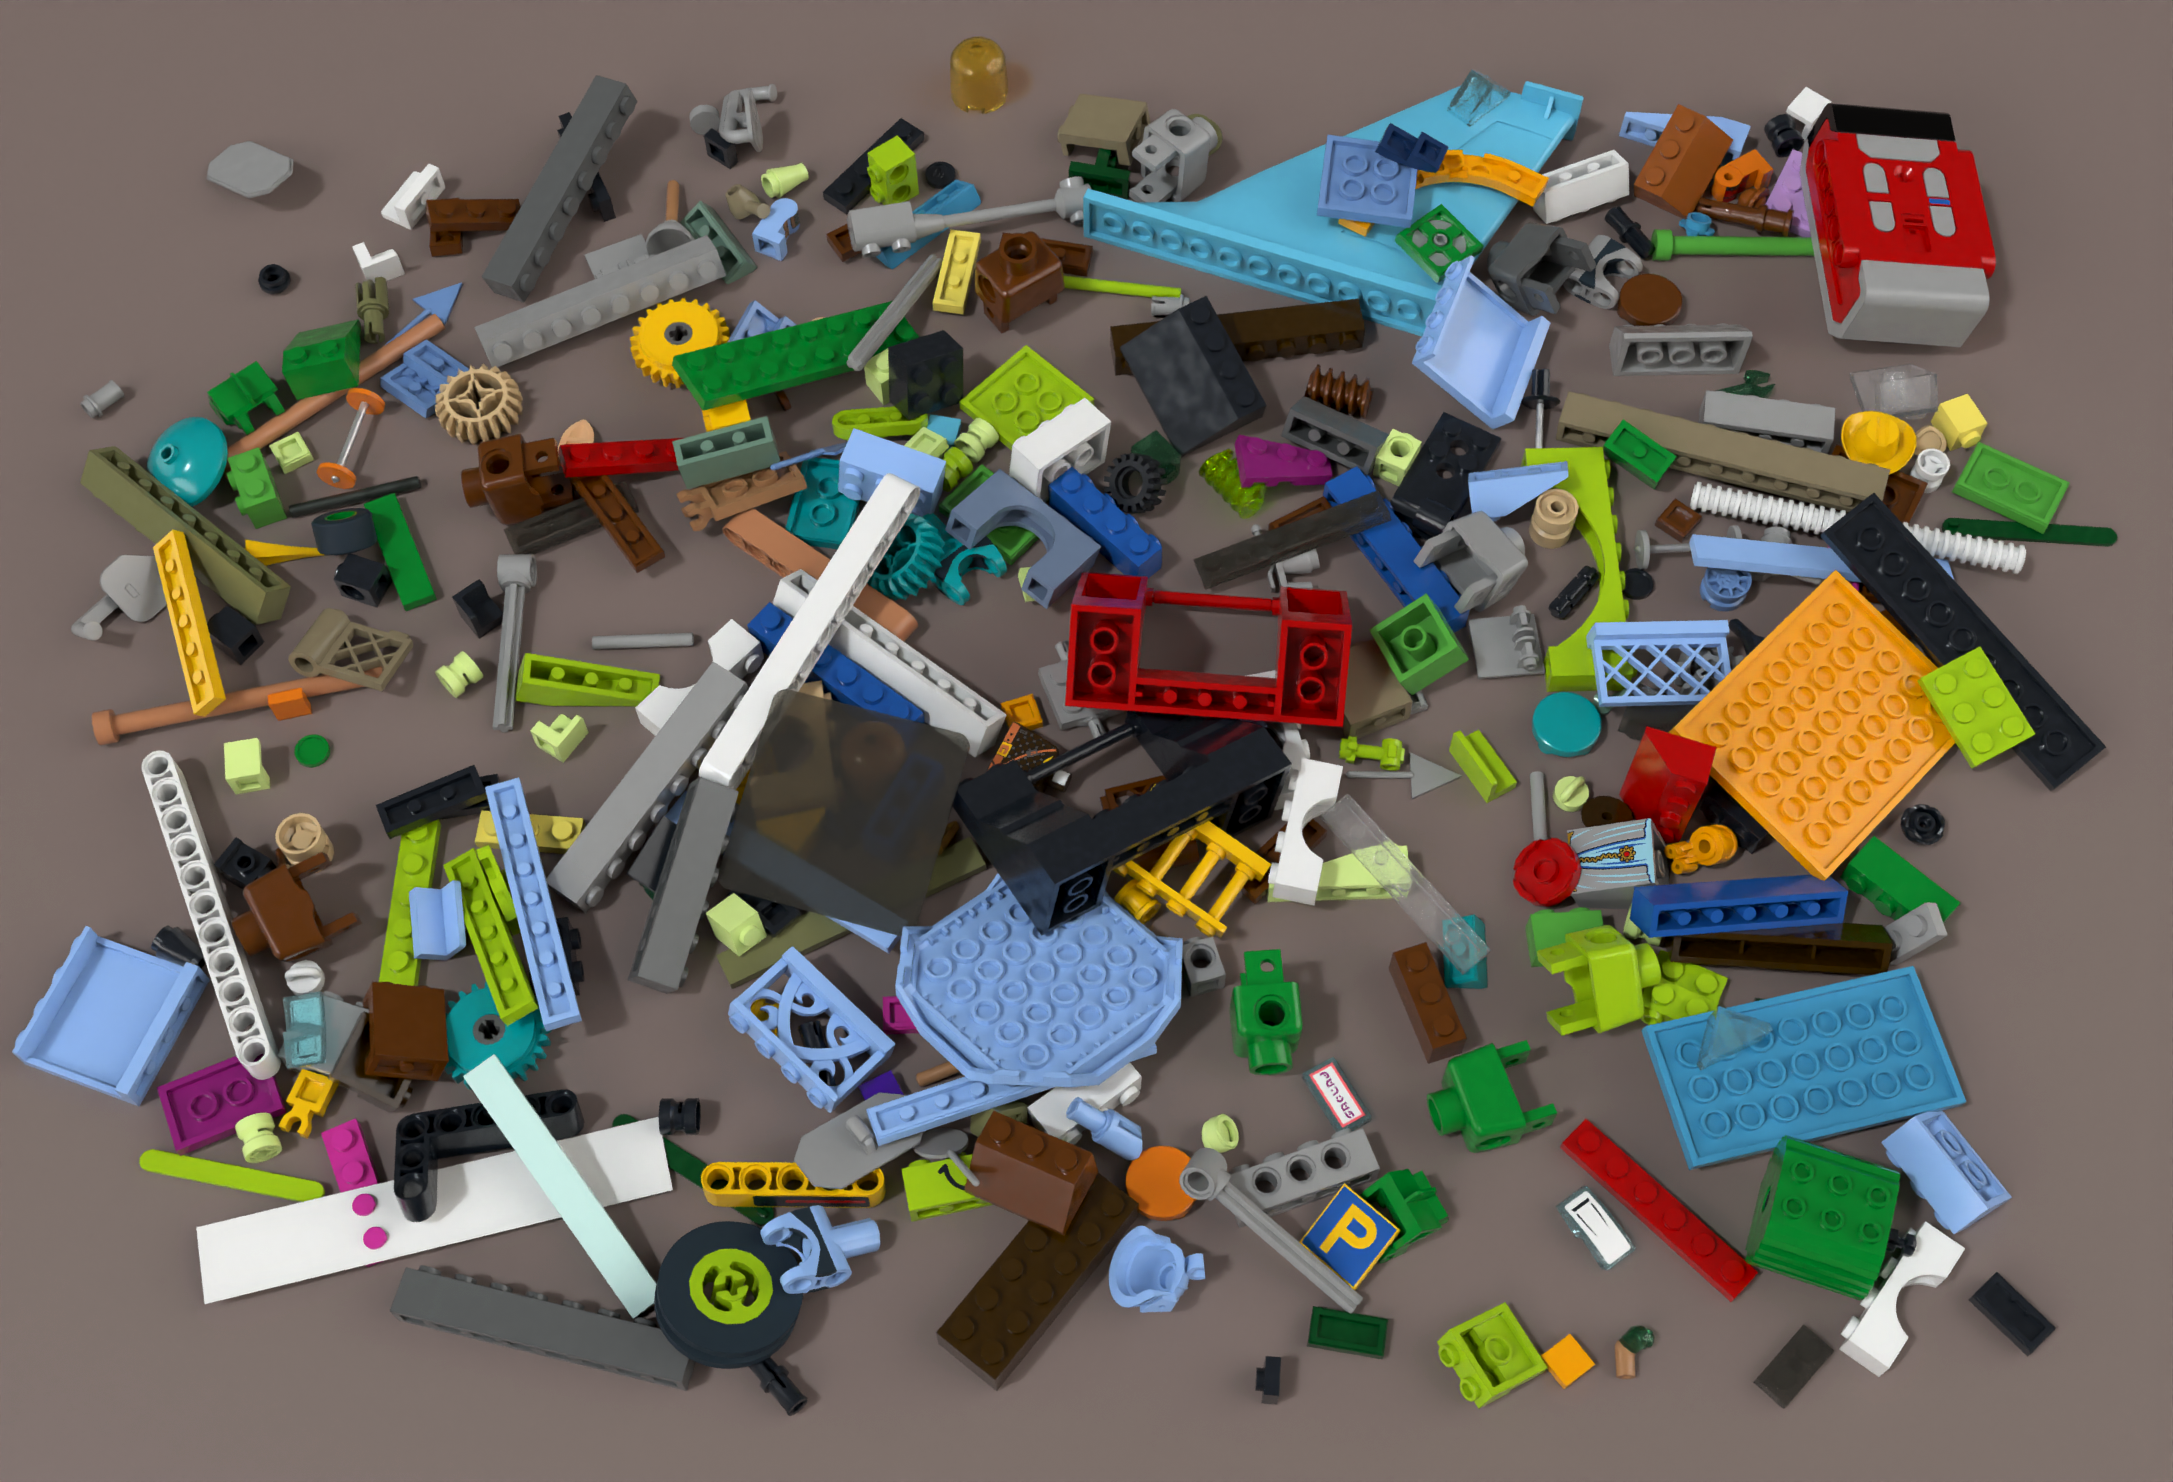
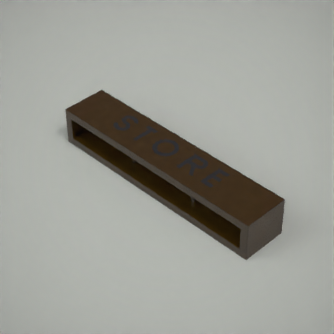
M1857 923L1666 936L1664 940L1670 962L1865 975L1888 972L1893 945L1883 925Z

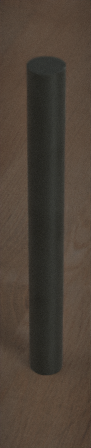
M414 476L289 505V510L292 518L381 498L392 493L398 494L419 489L421 484L419 477Z

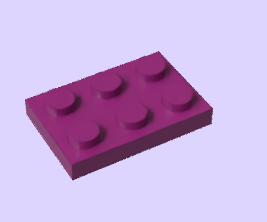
M264 1054L257 1056L254 1062L259 1061ZM237 1056L157 1087L173 1144L180 1156L236 1134L235 1125L249 1115L270 1113L272 1118L287 1113L275 1075L265 1080L256 1079L240 1063Z

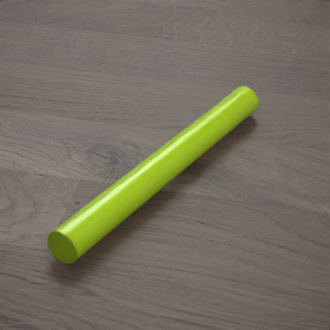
M1064 276L1065 288L1151 298L1152 296L1180 297L1182 288Z

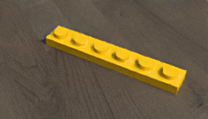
M172 529L153 547L193 713L194 715L206 717L226 700L185 535L184 532Z

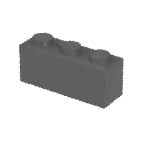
M1303 396L1290 408L1281 436L1310 450L1321 451L1326 457L1349 468L1358 466L1363 474L1368 475L1374 469L1376 456L1389 434Z

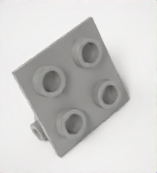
M642 234L590 252L584 256L594 278L597 279L655 255L647 253L646 242Z
M1526 606L1514 607L1511 616L1468 619L1478 679L1545 674L1534 614H1531L1526 609Z

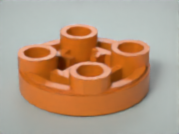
M1154 1146L1142 1151L1139 1158L1132 1160L1126 1174V1193L1139 1203V1213L1143 1216L1157 1221L1181 1219L1186 1216L1194 1205L1196 1199L1187 1195L1179 1183L1180 1175L1191 1159L1183 1151L1170 1146Z

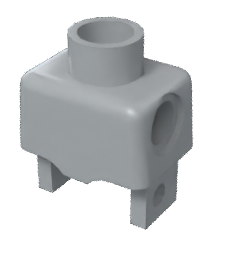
M1171 109L1146 126L1142 143L1132 151V157L1141 163L1143 180L1129 190V197L1136 202H1165L1169 198L1174 202H1181L1204 183L1209 152L1218 143V137L1212 125L1202 117H1195L1191 120L1179 110ZM1170 166H1178L1179 175L1171 176L1165 170ZM1144 191H1149V192H1151V193H1150V194H1145V193H1143V192H1144Z
M1483 511L1474 512L1450 521L1441 534L1425 542L1414 560V563L1419 568L1433 562L1439 570L1446 573L1449 581L1462 595L1454 606L1460 614L1472 608L1481 612L1505 598L1528 566V560L1525 557V545L1519 533L1513 528H1499Z

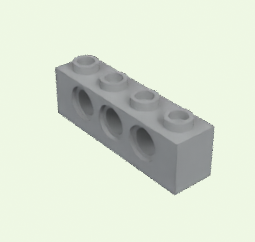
M1347 1128L1333 1134L1330 1140L1322 1143L1312 1140L1300 1145L1296 1152L1284 1155L1283 1152L1274 1153L1263 1159L1262 1164L1249 1167L1248 1164L1240 1165L1231 1169L1228 1173L1231 1175L1229 1182L1269 1217L1335 1195L1344 1183L1352 1189L1377 1180L1380 1167L1364 1129L1352 1131L1351 1128ZM1337 1157L1343 1162L1344 1166L1338 1169L1330 1168L1325 1163V1159ZM1298 1168L1303 1169L1309 1174V1178L1304 1181H1298L1291 1176L1290 1172ZM1259 1181H1269L1274 1185L1275 1190L1270 1193H1263L1256 1188V1184ZM1235 1216L1239 1228L1247 1226Z

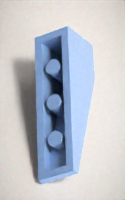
M1626 112L1619 136L1655 147L1672 114ZM1706 116L1733 139L1729 150L1719 166L1721 168L1740 157L1751 126L1724 117Z

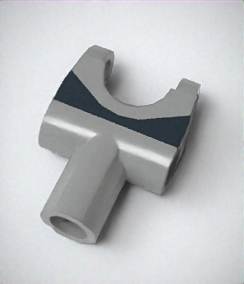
M1598 235L1588 245L1597 266L1592 272L1576 268L1563 283V286L1569 293L1589 304L1603 309H1610L1618 302L1619 294L1605 277L1619 276L1630 279L1639 275L1643 265L1639 257L1627 247L1608 236ZM1626 262L1630 263L1634 269L1630 268ZM1602 293L1607 295L1610 299L1603 297Z

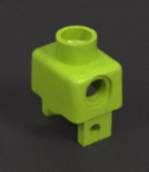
M1610 925L1565 934L1566 943L1537 951L1538 961L1551 974L1563 971L1564 980L1570 984L1574 993L1575 1004L1546 1012L1548 1022L1561 1036L1593 1027L1600 1034L1639 1020L1643 1017L1645 1011L1642 989L1657 985L1661 981L1659 962L1652 947L1648 943L1634 946Z

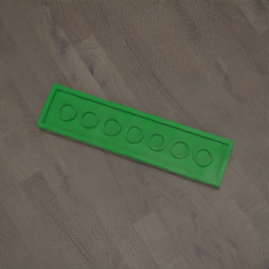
M892 301L676 355L673 358L672 366L703 411L854 371L853 368L847 366L848 356ZM903 317L873 356L886 350L888 347L919 338V335L907 319Z

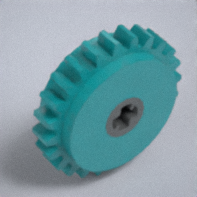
M487 981L483 989H479L476 984H472V992L468 995L463 991L458 992L461 1000L457 1003L449 1000L447 1003L451 1011L446 1013L449 1059L444 1069L446 1073H452V1078L457 1084L464 1080L466 1088L471 1090L472 1088L463 1076L495 1054L513 1080L520 1077L523 1081H527L528 1077L525 1072L528 1069L537 1071L539 1068L535 1060L537 1058L546 1059L547 1057L541 1047L551 1045L549 1037L544 1034H548L552 1030L546 1032L540 1009H536L507 1026L500 1019Z

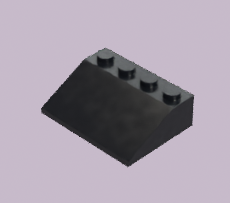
M1207 296L1177 309L1120 347L1125 361L1178 458L1263 417L1266 403Z

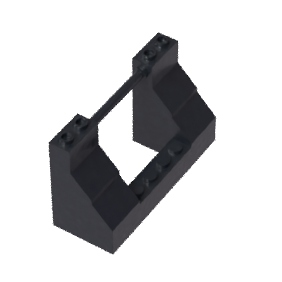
M1127 711L1125 724L1028 771L1021 769L1014 759L1005 764H995L985 774L974 779L972 777L964 779L955 787L952 807L1042 936L1100 906L1110 872L1119 866L1208 821L1234 837L1271 818L1292 763L1265 727L1231 718ZM1130 736L1137 738L1166 778L1157 783L1151 791L1142 795L1134 794L1127 798L1122 805L1112 810L1104 809L1100 811L1093 819L1089 814L1068 807L1060 799L1041 793L1033 786V783Z

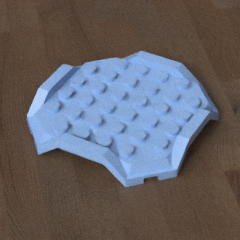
M997 873L984 892L933 926H903L900 945L901 954L895 984L896 996L919 1034L967 1079L990 1084L1052 1087L1100 1085L1153 1046L1181 1008L1183 938L1156 936L1112 899L1106 890L1100 906L1041 936L999 873Z

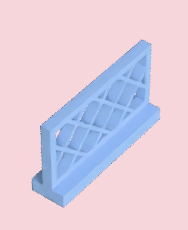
M1728 620L1594 623L1586 635L1588 649H1592L1599 707L1697 705L1710 692L1703 684L1711 675L1721 682L1731 672L1726 636L1730 633ZM1679 648L1689 658L1680 667L1665 655L1669 649ZM1703 648H1717L1719 661L1715 666L1698 654ZM1637 649H1646L1656 657L1648 668L1632 656ZM1602 650H1613L1623 659L1613 668L1603 660ZM1692 660L1708 672L1701 682H1698L1684 670ZM1626 661L1642 673L1633 684L1618 672ZM1659 661L1675 673L1667 683L1651 671ZM1678 676L1694 688L1689 695H1680L1670 687ZM1646 677L1661 690L1654 696H1647L1636 686ZM1611 678H1614L1627 689L1623 696L1608 697L1606 683Z

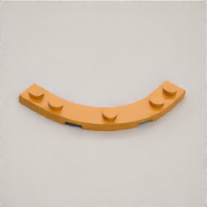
M1447 150L1436 173L1417 170L1415 189L1445 182L1472 183L1496 189L1533 207L1546 188L1549 178L1523 165L1492 154L1485 153L1484 157L1463 154V150ZM1339 219L1338 224L1364 237L1367 236L1375 224Z

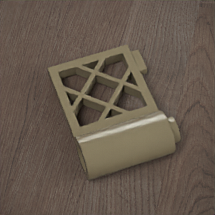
M327 608L320 613L291 652L288 661L295 671L306 677H316L321 673L383 691L413 648V641L410 639L409 634L392 629L388 633L350 622L348 616L343 611ZM355 635L369 640V642L355 646L350 644ZM387 646L399 648L397 652L383 656L380 648ZM373 650L377 656L359 662L356 655ZM351 657L353 664L344 667L334 665L336 661ZM380 666L383 669L379 678L366 675L363 672Z

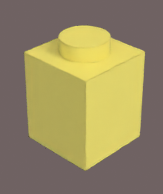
M1968 394L1940 403L1931 420L1932 425L1944 435L1946 446L1950 451L1961 447L1970 448L1977 444L1988 424Z

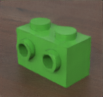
M258 447L229 457L228 461L232 471L226 472L232 489L239 491L240 496L235 497V501L241 515L248 514L256 529L287 519L272 472L260 448Z

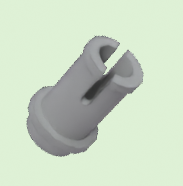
M1181 294L1180 297L1152 296V316H1168L1177 309L1190 304V298H1185L1184 294Z
M110 380L92 395L83 396L84 400L80 405L91 418L95 416L101 417L103 415L102 411L120 398H123L124 393L113 380Z

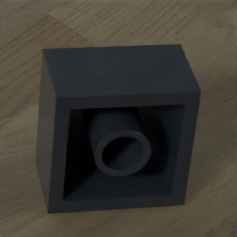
M945 330L888 347L889 401L908 420L959 404V401L963 399V347Z

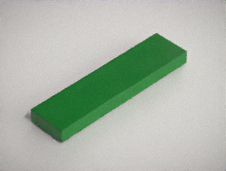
M395 493L365 503V509H368L372 514L378 543L405 611L437 600Z

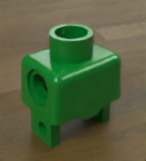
M1281 949L1244 952L1245 973H1240V986L1233 988L1229 1009L1233 1050L1238 1057H1248L1249 1071L1254 1075L1285 1073L1293 1068L1292 1053L1298 1048L1303 1029L1299 984L1297 982H1284ZM1265 962H1269L1273 965L1274 970L1264 972L1260 966Z
M1527 1040L1496 1049L1495 1045L1490 1043L1448 1061L1441 1081L1443 1089L1427 1094L1426 1099L1432 1123L1440 1136L1460 1131L1467 1149L1472 1153H1479L1519 1143L1523 1134L1553 1124L1557 1115L1553 1103L1522 1113L1505 1072V1068L1526 1062L1531 1051Z

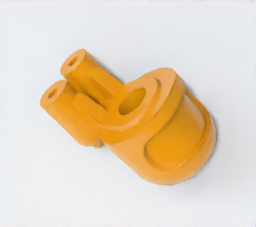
M1713 824L1696 829L1692 833L1689 843L1681 841L1667 845L1664 853L1667 858L1674 860L1671 865L1672 871L1675 874H1684L1696 871L1699 864L1710 866L1729 861L1737 851L1738 841L1736 835L1729 827Z

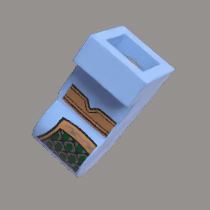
M781 198L771 205L769 216L762 219L752 233L756 252L780 261L784 259L788 253L786 240L790 234L795 233L800 227L798 206L795 201Z

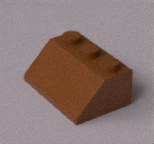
M1678 104L1634 183V196L1682 219H1687V215L1695 211L1700 198L1704 195L1729 150L1733 139L1706 116Z

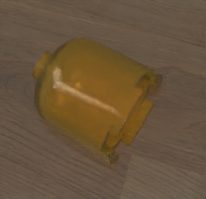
M982 36L969 37L955 46L951 53V98L961 110L969 112V109L981 110L982 114H987L999 109L1006 102V95L1008 93L1006 57L1000 45L990 38Z

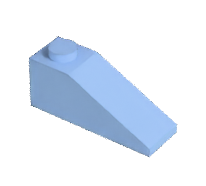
M1567 461L1469 473L1468 486L1472 513L1483 511L1493 522L1499 520L1502 516H1507L1568 477Z

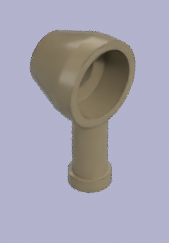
M741 184L732 186L725 194L729 210L735 219H743L750 214L765 219L770 214V207L765 203H760L757 196Z

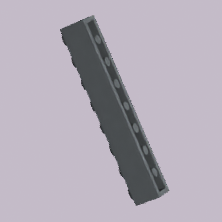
M596 75L481 276L494 293L525 302L530 292L535 288L536 281L542 270L549 263L551 254L558 242L563 238L573 215L577 213L587 190L591 188L601 165L605 163L610 149L619 138L623 126L635 109L637 100L626 83Z
M420 1265L418 1270L405 1268L390 1312L399 1321L684 1391L688 1389L696 1363L680 1353L668 1341L662 1330L656 1328L657 1324L644 1318H635L634 1322L620 1319V1314L606 1309H599L598 1313L585 1311L583 1305L569 1300H563L560 1305L548 1302L549 1298L547 1296L527 1291L526 1296L512 1293V1288L499 1283H491L490 1287L477 1285L476 1279L462 1274H455L454 1279L441 1276V1271L424 1265Z

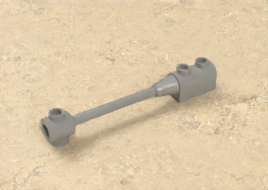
M1070 177L1059 182L1060 188L1057 189L1054 199L944 216L942 214H913L911 203L908 201L849 210L846 221L854 252L862 251L864 258H870L880 255V248L892 246L894 253L906 252L911 249L910 243L942 231L944 228L1051 211H1056L1062 219L1070 218L1072 225L1083 224V197L1087 189H1091L1089 184H1084L1082 177Z

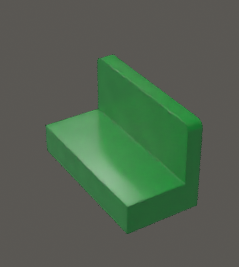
M1624 419L1603 445V452L1606 457L1652 489L1657 487L1660 479L1677 457Z

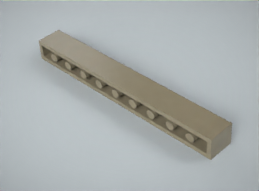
M1568 391L1558 423L1556 440L1582 447H1603L1624 419L1677 456L1669 467L1671 469L1837 510H1846V512H1850L1872 493H1875L1882 501L1890 469L1879 467L1876 464H1866L1846 459L1843 456H1833L1814 451L1810 448H1800L1781 443L1777 440H1767L1744 432H1734L1718 428L1712 424H1702L1678 416L1664 415L1653 412L1650 409L1627 406L1617 401H1607L1584 393L1578 394Z

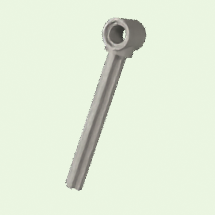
M500 554L497 561L498 583L505 592L493 729L501 730L504 733L508 732V730H513L525 594L530 591L531 587L536 585L537 564L534 554Z
M1200 1148L1197 1150L1180 1175L1179 1183L1183 1191L1190 1197L1198 1200L1207 1199L1212 1201L1216 1198L1340 1307L1351 1314L1363 1297L1229 1182L1231 1175L1227 1172V1163L1221 1153L1211 1148Z

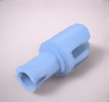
M1080 1097L1075 1098L1067 1109L1066 1117L1090 1130L1094 1142L1126 1160L1139 1158L1142 1152L1141 1126L1113 1109L1102 1112L1083 1101Z

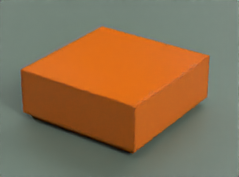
M302 688L267 695L268 705L278 721L312 714L311 703Z

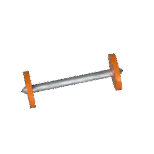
M352 388L347 393L346 400L348 404L358 411L337 464L330 462L321 463L316 472L323 482L336 488L350 489L354 487L357 478L345 465L365 414L379 415L385 408V402L379 395L363 388Z

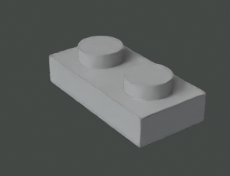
M1926 902L1884 927L1893 943L1889 965H1898L1948 936L1936 903Z

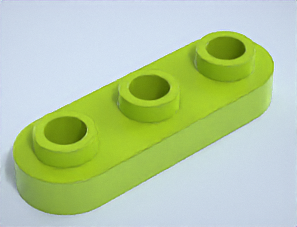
M895 406L843 410L836 413L832 418L834 435L847 441L853 428L885 438L887 436L899 435L914 436L922 427L927 428L928 413L908 420Z

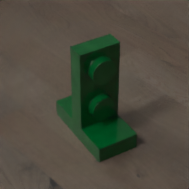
M1099 148L1095 165L1071 161L1068 170L1069 178L1082 177L1084 184H1089L1092 190L1128 200L1130 171L1117 169L1118 158L1115 157L1116 150Z

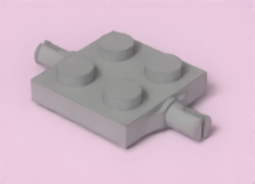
M1066 640L1063 641V644L1061 641L1055 645V649L1061 661L1039 668V679L1060 730L1075 726H1089L1093 738H1096L1106 733L1102 721L1108 717L1124 713V710L1065 706L1069 643Z

